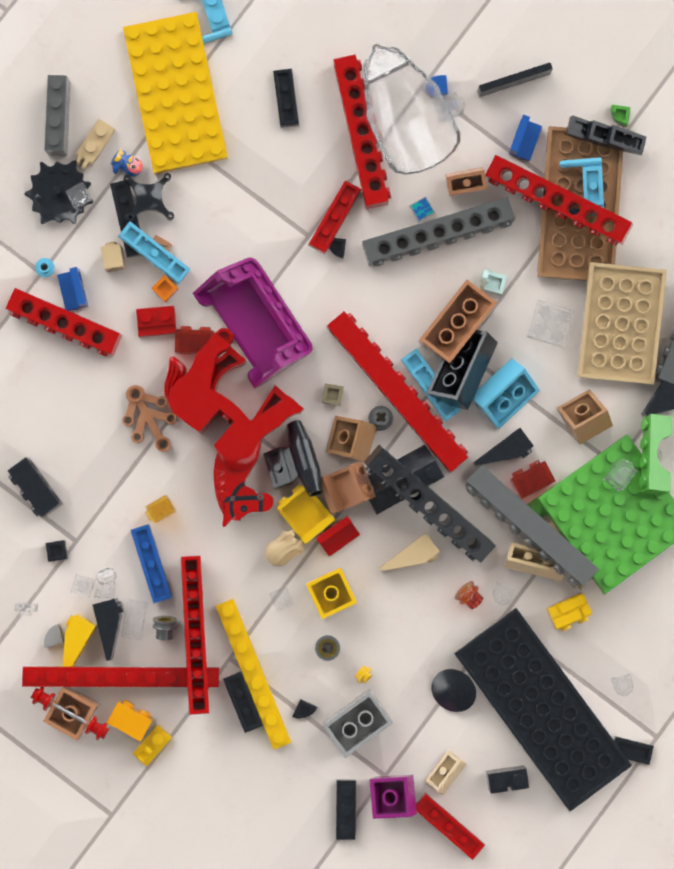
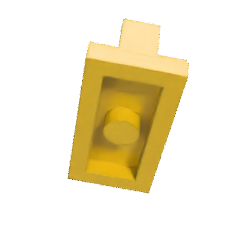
M158 724L132 754L147 767L172 739V736Z

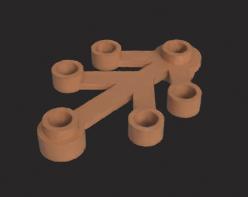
M138 385L129 387L126 391L129 405L126 415L122 419L123 424L127 427L134 424L133 415L136 406L141 411L135 432L131 436L132 441L135 443L143 441V430L147 422L156 439V449L160 452H167L171 448V442L168 438L163 437L153 418L173 425L177 421V416L174 413L167 414L149 409L144 401L155 403L158 407L165 408L168 404L165 397L146 394L144 389ZM135 391L139 392L138 398H133ZM160 399L165 400V404L162 406L158 403ZM170 415L174 416L173 422L168 421ZM127 417L132 419L130 424L125 423ZM136 434L141 435V439L139 441H136L134 439V436ZM162 441H166V448L160 447Z

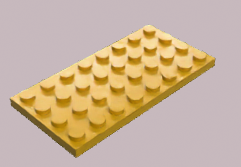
M197 12L123 27L153 173L158 174L228 159Z

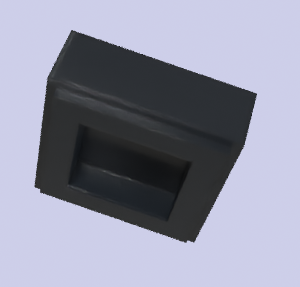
M66 540L45 543L48 562L68 559Z

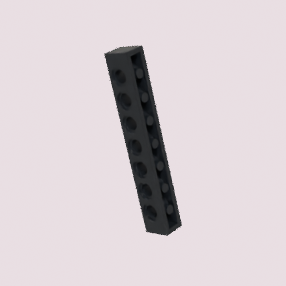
M380 444L364 461L367 466L366 470L375 477L377 474L381 478L380 482L386 488L392 487L396 490L394 494L400 500L404 501L406 499L410 502L409 507L413 511L423 513L425 515L423 519L427 523L437 525L439 527L437 531L445 538L447 535L453 539L451 543L458 549L464 548L467 551L465 555L472 561L476 559L481 563L496 547L487 536ZM390 465V470L387 473H383V466ZM398 478H405L403 484L396 485V481ZM418 489L419 494L416 497H411V492ZM433 502V506L430 509H425L426 503ZM442 514H447V518L444 521H439V517ZM456 526H461V530L458 533H453ZM470 538H475L472 545H467Z

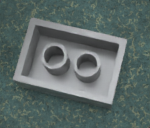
M369 689L323 722L322 726L346 758L393 724V722Z

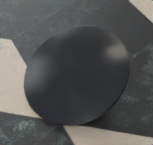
M446 669L439 672L432 681L431 690L433 697L444 709L452 712H462L474 704L476 687L471 678L462 671Z

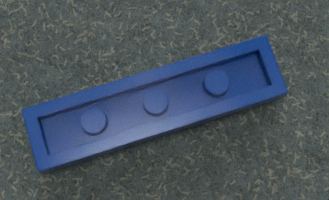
M150 524L130 530L153 604L172 598Z

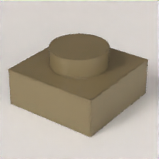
M325 383L322 403L341 406L344 386Z

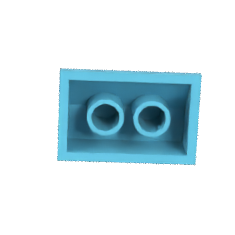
M511 358L476 391L473 402L495 427L500 429L540 390L527 370Z

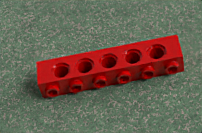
M14 288L5 308L10 311L9 315L20 320L21 317L28 319L27 323L35 327L40 324L45 327V331L54 335L56 332L63 334L61 338L70 342L75 339L80 342V346L89 350L91 347L98 349L96 353L105 357L108 354L114 356L123 336L119 332L17 288ZM32 304L33 310L30 313H25L26 305ZM50 312V318L47 321H43V313ZM67 319V327L61 329L59 327L60 321ZM79 327H85V333L82 336H77L76 332ZM101 334L103 336L102 342L99 344L94 343V337Z

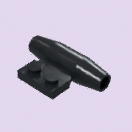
M300 420L292 421L287 424L289 448L279 447L263 453L272 485L275 490L293 484L299 477L308 496H317L323 493L321 471L313 444Z

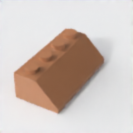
M467 279L418 342L436 356L450 363L497 302Z

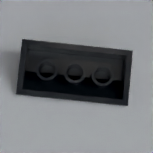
M476 330L450 363L443 359L441 360L427 394L452 407L468 410L498 342L488 332Z
M425 444L397 459L427 486L444 478L441 469ZM391 466L383 467L382 472L387 473ZM371 474L368 476L376 495L375 498L368 501L376 515L402 501L394 494L396 490L392 487L388 489L380 482L381 478L377 474L375 477ZM398 478L396 481V485L403 484L405 478ZM418 489L413 490V491L411 492V495H410V496H412L413 494L419 492V490H418Z

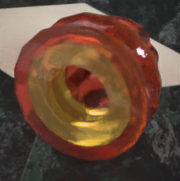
M469 581L458 590L455 599L459 600L460 604H466L473 610L482 603L483 596L478 593L479 587L474 585L473 581Z

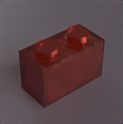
M180 326V329H175L174 352L176 354L196 355L215 334L214 330H211L210 327H200L199 330H192L190 326Z
M538 459L529 464L530 468L524 472L521 468L512 473L513 477L509 480L520 499L556 481L546 461L540 463Z

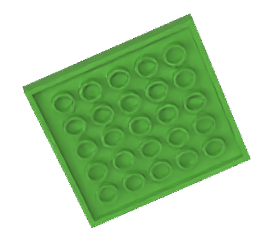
M628 434L537 498V501L561 535L599 569L592 579L603 594L610 592L674 544V499L670 493L664 495L641 493L639 479L641 476L640 459L642 454Z

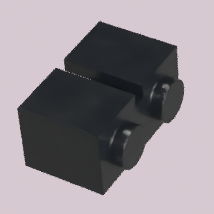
M524 765L486 771L490 794L507 792L508 787L512 791L529 788L527 769Z

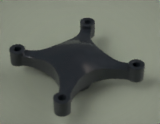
M165 173L164 177L154 184H140L131 179L129 174L124 175V183L131 186L136 196L135 208L127 215V222H133L138 214L145 211L159 212L169 221L174 219V213L169 212L162 201V189L171 180L170 173Z

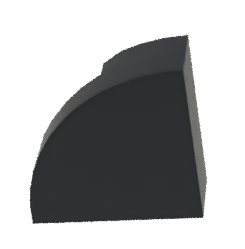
M334 238L329 247L330 251L338 258L344 259L346 239Z
M300 699L292 717L298 719L306 718L312 715L318 707Z

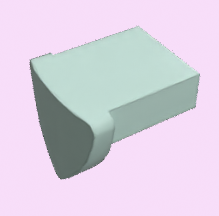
M485 269L480 279L479 289L502 295L507 276Z

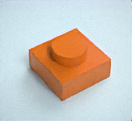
M164 275L151 289L166 303L177 292L178 287Z

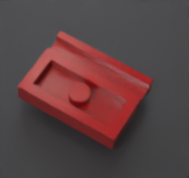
M174 305L136 309L139 337L177 334Z

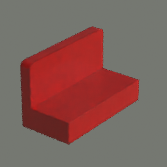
M346 516L316 539L327 555L331 556L357 538L360 533L349 517Z

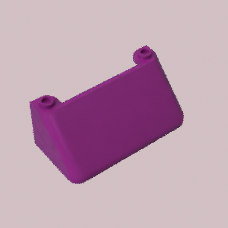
M249 257L217 270L192 293L200 305L205 307L213 305L227 328L233 333L234 339L253 366L247 375L254 389L305 358L313 350V346L259 262L254 258Z

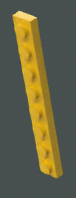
M234 598L216 605L273 750L291 743L292 741Z

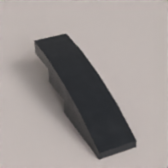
M574 115L569 118L565 134L592 144L636 155L643 154L647 138L644 135L616 125L609 126L595 120L588 121Z

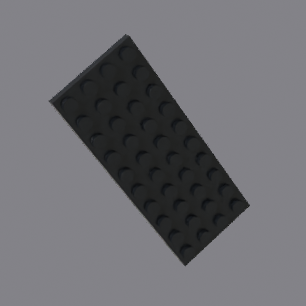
M514 608L454 653L569 812L632 766L517 608Z

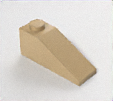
M424 533L379 568L381 571L423 564L427 561L430 564L438 558L437 554L440 551L427 533Z

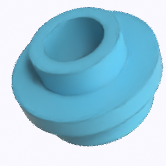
M42 258L37 261L35 270L41 277H49L54 273L55 265L50 259ZM47 264V270L43 271L42 265Z

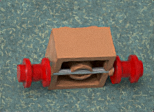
M44 687L36 688L30 698L33 699V705L37 703L42 704L44 711L51 707L43 722L75 740H79L85 731L87 735L90 732L95 734L96 740L99 741L100 738L104 739L110 730L107 728L108 723L100 724L97 722V717H93L100 703L71 687H62L55 700L56 694L51 693L49 695L45 693Z

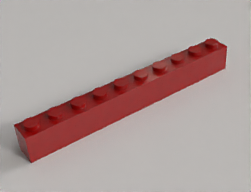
M343 311L327 325V329L447 471L451 473L469 458L466 455L468 451L462 444L458 445L454 441L456 437L449 429L446 431L442 427L443 421L437 415L433 416L429 411L431 407L425 400L420 401L417 397L419 393L412 385L408 387L404 382L406 380L404 375L392 368L393 362L387 356L384 358L380 354L381 348L375 342L371 343L367 338L369 334L363 327L358 328L355 324L357 320L354 316Z

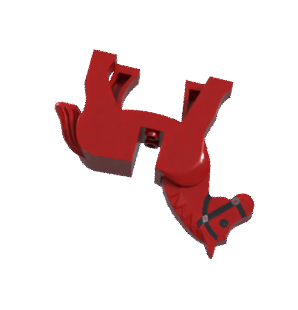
M215 332L196 354L188 372L186 366L176 357L172 356L169 358L168 372L164 383V394L172 412L200 434H203L220 414L230 424L233 422L214 444L217 451L213 470L214 488L219 508L224 515L222 526L226 527L231 520L241 521L249 513L267 512L273 507L274 499L270 494H257L255 490L247 487L245 482L258 462L262 439L281 427L290 417L301 414L304 408L275 385L254 418L249 420L232 401L216 392L222 378L230 371L244 366L247 361Z

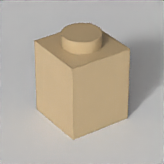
M108 242L105 246L101 247L106 272L126 269L123 249L120 244Z

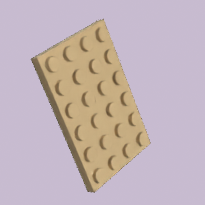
M589 262L577 377L644 384L655 383L667 270Z

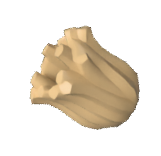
M293 529L283 531L278 538L266 546L265 556L273 566H284L293 557L304 551V542L294 538L295 531Z

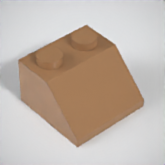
M590 389L557 407L567 428L579 444L586 442L613 426L608 410Z
M335 416L326 453L364 462L370 455L377 426L362 420Z

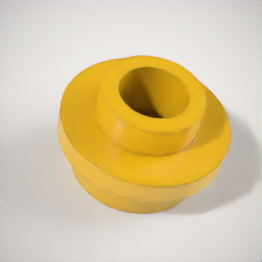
M363 666L355 675L359 684L362 682L366 683L372 676V669Z

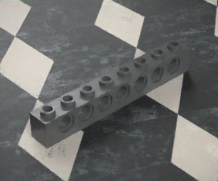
M509 197L364 240L362 241V246L368 266L378 267L383 265L384 261L390 259L392 262L398 261L406 254L414 256L420 254V250L426 248L428 251L437 249L439 244L446 243V245L456 243L457 239L462 237L466 240L475 237V234L482 232V234L490 233L495 227L500 226L501 229L509 227L515 220ZM495 213L498 216V220H490L488 214ZM476 218L479 220L480 225L473 226L470 220ZM459 224L462 230L455 232L452 229V225ZM434 230H442L444 236L440 238L436 237L434 235ZM423 235L426 241L418 243L415 237ZM404 240L408 246L404 249L399 248L397 242ZM387 246L390 251L387 254H382L379 248Z

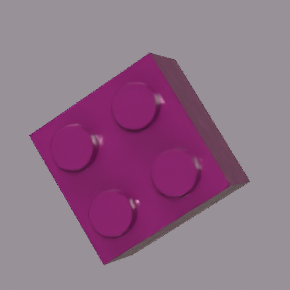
M413 774L376 776L369 779L373 819L412 817L417 814Z

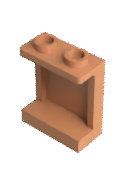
M362 461L321 477L323 495L331 515L376 497Z

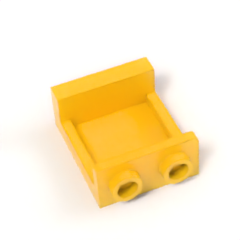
M299 484L292 490L294 493L289 498L285 496L277 502L279 506L276 509L301 540L307 544L335 519L316 496L309 497L305 488Z

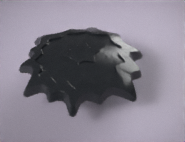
M76 160L66 165L55 162L53 166L40 162V172L36 175H31L32 188L26 191L24 195L33 201L32 211L40 213L41 224L51 220L62 223L66 219L70 220L72 224H76L77 215L84 213V207L93 203V199L87 193L91 182L83 181L84 174L77 171Z

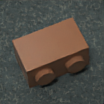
M483 167L445 174L449 196L487 189Z

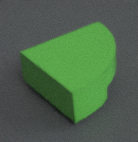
M611 105V115L619 125L628 126L630 107Z

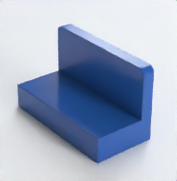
M523 114L509 155L530 161L542 126L530 122V117Z
M77 267L69 268L70 272L58 274L57 277L65 310L72 311L88 307L80 270Z

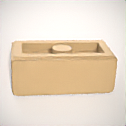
M447 750L425 781L443 795L466 766V763Z

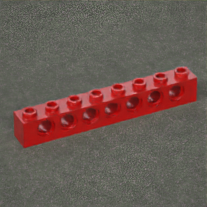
M356 54L333 59L365 208L367 210L388 205L391 193L389 187L386 188L384 182L387 180L386 171L381 169L380 163L383 162L381 151H377L376 144H379L377 132L373 133L372 126H375L373 114L369 115L368 111L371 105L369 96L365 97L364 90L367 89L365 78L360 76V71H362L361 60H357ZM353 74L356 78L350 81L345 76ZM352 92H357L360 96L357 99H353L349 95ZM356 110H361L364 115L356 117L353 113ZM360 128H365L368 133L360 135L357 131ZM368 146L372 149V152L365 154L362 152V148ZM370 164L374 165L376 167V170L374 172H368L366 170V166ZM378 183L380 189L374 191L370 188V185Z
M497 155L494 156L485 174L490 184L497 187L500 184L506 187L505 191L512 195L518 193L522 195L521 199L528 203L534 201L539 204V208L547 212L551 209L556 212L555 216L563 220L569 218L573 220V225L581 229L585 226L590 229L589 233L597 237L603 235L607 237V242L615 246L618 243L624 244L634 225L633 222ZM506 172H511V179L504 181L503 175ZM523 180L529 181L526 189H520L519 187ZM539 189H545L546 194L538 198L536 192ZM556 197L563 198L560 206L553 205V200ZM578 205L580 207L579 213L571 214V207ZM590 214L597 215V220L594 223L587 222V217ZM608 222H612L615 225L614 229L610 232L604 230V226Z
M201 556L181 557L180 561L189 715L209 714Z

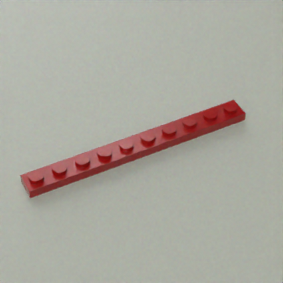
M23 666L22 687H187L186 667ZM207 667L208 687H219V667Z

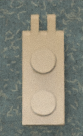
M98 119L76 153L78 157L76 160L77 166L82 161H84L81 166L83 170H86L88 165L93 166L116 130Z

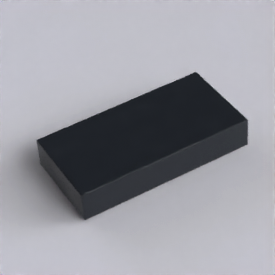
M615 736V743L628 760L650 765L653 745Z

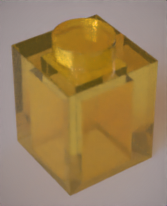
M164 495L145 506L147 508V511H145L146 516L150 522L154 521V523H158L177 512L168 495Z

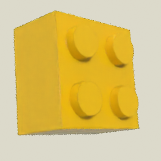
M341 567L306 583L322 619L357 603Z

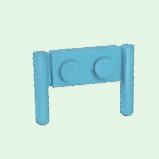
M202 0L212 33L202 36L203 44L232 35L222 0Z
M602 157L560 161V168L583 167L584 198L604 208ZM570 209V213L573 215L578 214L580 209Z

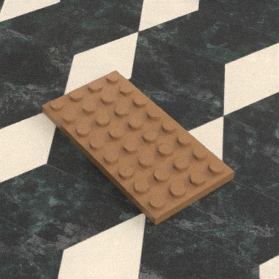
M549 126L544 179L584 198L583 167L560 168L559 163L563 160L602 157L604 208L619 215L623 151L565 135L567 127ZM543 189V196H544V195L546 194V190H545V189ZM556 197L553 200V205L560 206L563 198ZM574 205L571 207V209H580V207L578 205ZM542 209L537 277L587 281L589 262L615 265L616 246L607 242V237L603 235L597 237L589 233V228L584 226L581 229L572 224L573 220L569 218L563 220L555 216V211L550 209L547 212ZM597 215L587 217L588 223H594L597 220ZM606 223L604 230L607 232L612 231L615 227L614 223Z

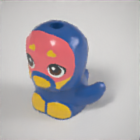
M121 149L115 153L110 163L113 166L114 174H117L118 170L122 169L131 177H136L143 169L140 159L132 155H126V151Z

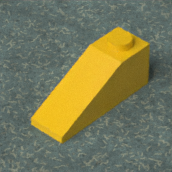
M79 613L75 614V616L71 615L66 623L68 628L65 631L63 666H74L98 626Z

